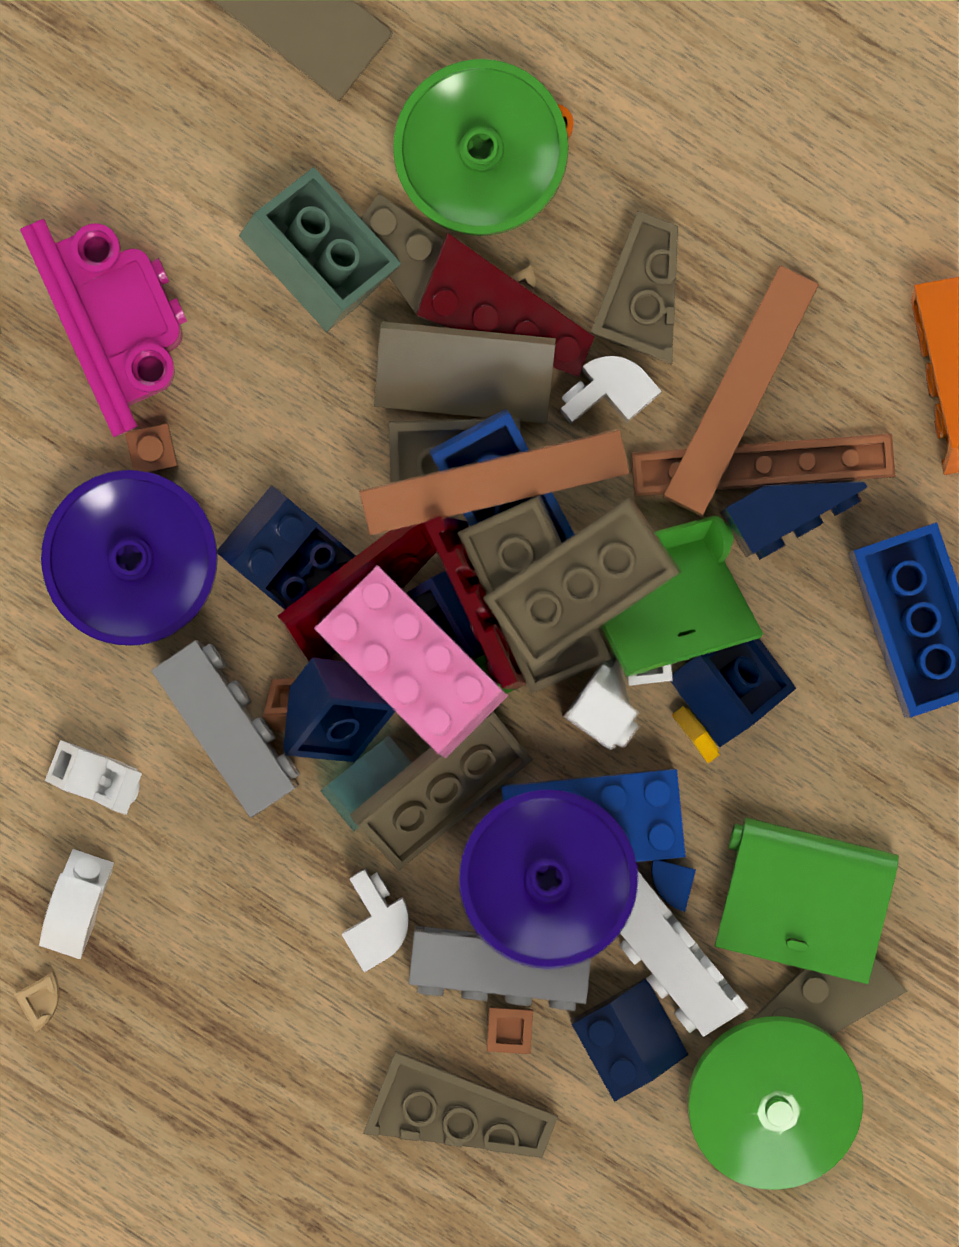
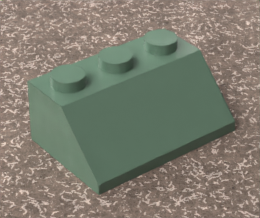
M314 167L256 211L239 235L326 332L355 310L402 264Z

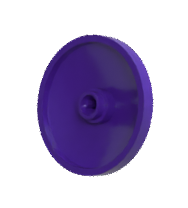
M123 470L96 476L75 488L64 498L47 525L42 543L41 565L44 582L53 603L65 619L75 628L94 639L106 643L136 646L163 640L183 629L196 617L207 602L212 591L217 573L218 551L215 534L207 515L188 492L162 476L144 471Z
M537 790L514 796L502 802L486 814L471 833L462 855L459 889L462 905L471 926L493 951L514 963L526 967L561 969L572 967L595 957L617 938L626 925L636 901L638 870L635 854L625 832L616 820L602 807L573 793L559 790Z

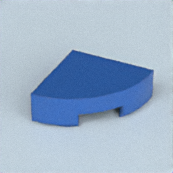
M653 860L651 868L652 877L658 893L669 905L685 912L696 870L661 860Z

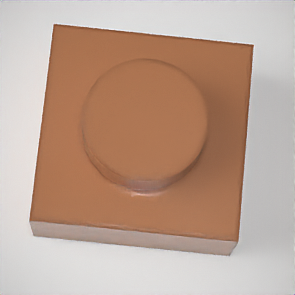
M168 423L125 433L133 470L153 473L178 467Z
M489 1006L487 1052L531 1054L533 1009Z

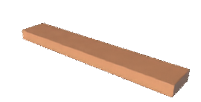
M781 265L779 266L663 498L701 517L703 516L819 286L818 283Z
M617 429L359 490L369 535L424 523L439 515L449 517L629 474L620 430Z
M892 433L738 445L715 491L761 488L770 485L816 484L894 478L896 476ZM687 449L632 453L634 497L664 495Z

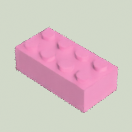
M376 566L314 628L444 758H447L508 696L379 566Z

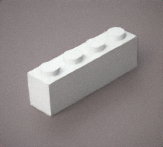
M612 649L613 658L600 664L563 715L572 724L609 749H612L615 744L624 747L639 727L633 721L638 712L629 703L624 671Z
M638 872L636 901L626 925L620 932L625 940L619 946L634 965L641 960L652 972L646 980L662 999L670 994L680 1007L674 1014L687 1031L691 1033L697 1028L704 1037L742 1013L748 1007Z

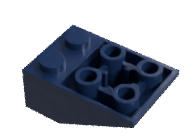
M865 482L763 486L728 506L720 514L723 520L731 527L733 537L744 556L748 557L755 553L760 560L785 546L786 544L782 537L793 531L798 538L823 524L824 522L820 515L831 509L834 516L861 502L862 499L858 493L866 489L867 485Z
M272 485L217 550L218 555L284 610L356 556Z

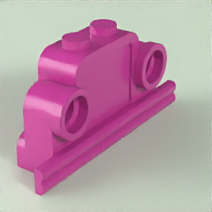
M45 219L38 220L21 228L22 236L112 436L117 437L137 428L138 426L129 406L158 394L171 385L175 376L173 359L168 352L180 345L183 338L181 324L188 322L178 299L175 298L169 301L162 286L170 281L160 259L151 261L143 251L138 249H127L122 252L116 234L109 227L102 224L85 225L75 235L58 243H55Z

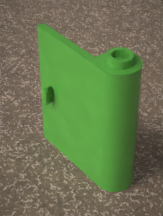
M714 515L654 531L681 572L600 626L626 677L761 638L763 632L725 563L734 541L731 527L719 516Z
M747 817L744 818L742 825L734 824L728 849L735 850V865L714 946L869 984L897 873L899 855Z

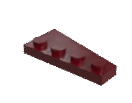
M446 233L416 315L454 329L556 338L553 368L579 377L594 336L455 237Z
M441 515L424 522L470 620L472 631L478 642L481 643L488 658L486 665L492 680L496 684H500L502 689L515 690L527 685L496 616L483 599L486 593L458 534L459 531L469 527L468 522Z
M419 523L388 531L277 615L307 664L312 658L329 660L337 652L314 628L376 566H379L400 588H404L437 552L425 524Z

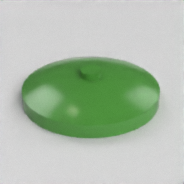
M474 59L457 62L438 70L425 79L412 92L401 110L396 124L393 151L396 171L405 192L427 218L456 233L472 236H491L523 226L534 219L551 202L566 172L569 144L566 125L559 106L541 82L525 70L509 63L489 59Z
M768 1016L752 1019L734 1026L719 1036L705 1050L696 1064L690 1079L687 1094V1113L692 1133L700 1150L718 1171L728 1178L749 1187L768 1190L787 1189L819 1178L844 1157L855 1140L860 1127L863 1113V1091L858 1072L851 1058L841 1044L828 1032L801 1019L785 1016Z

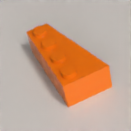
M959 277L916 284L914 285L911 298L922 357L929 356L931 363H926L925 366L928 393L932 398L938 397L939 403L935 404L936 421H934L936 435L937 439L946 438L948 446L945 459L941 460L944 475L959 473Z

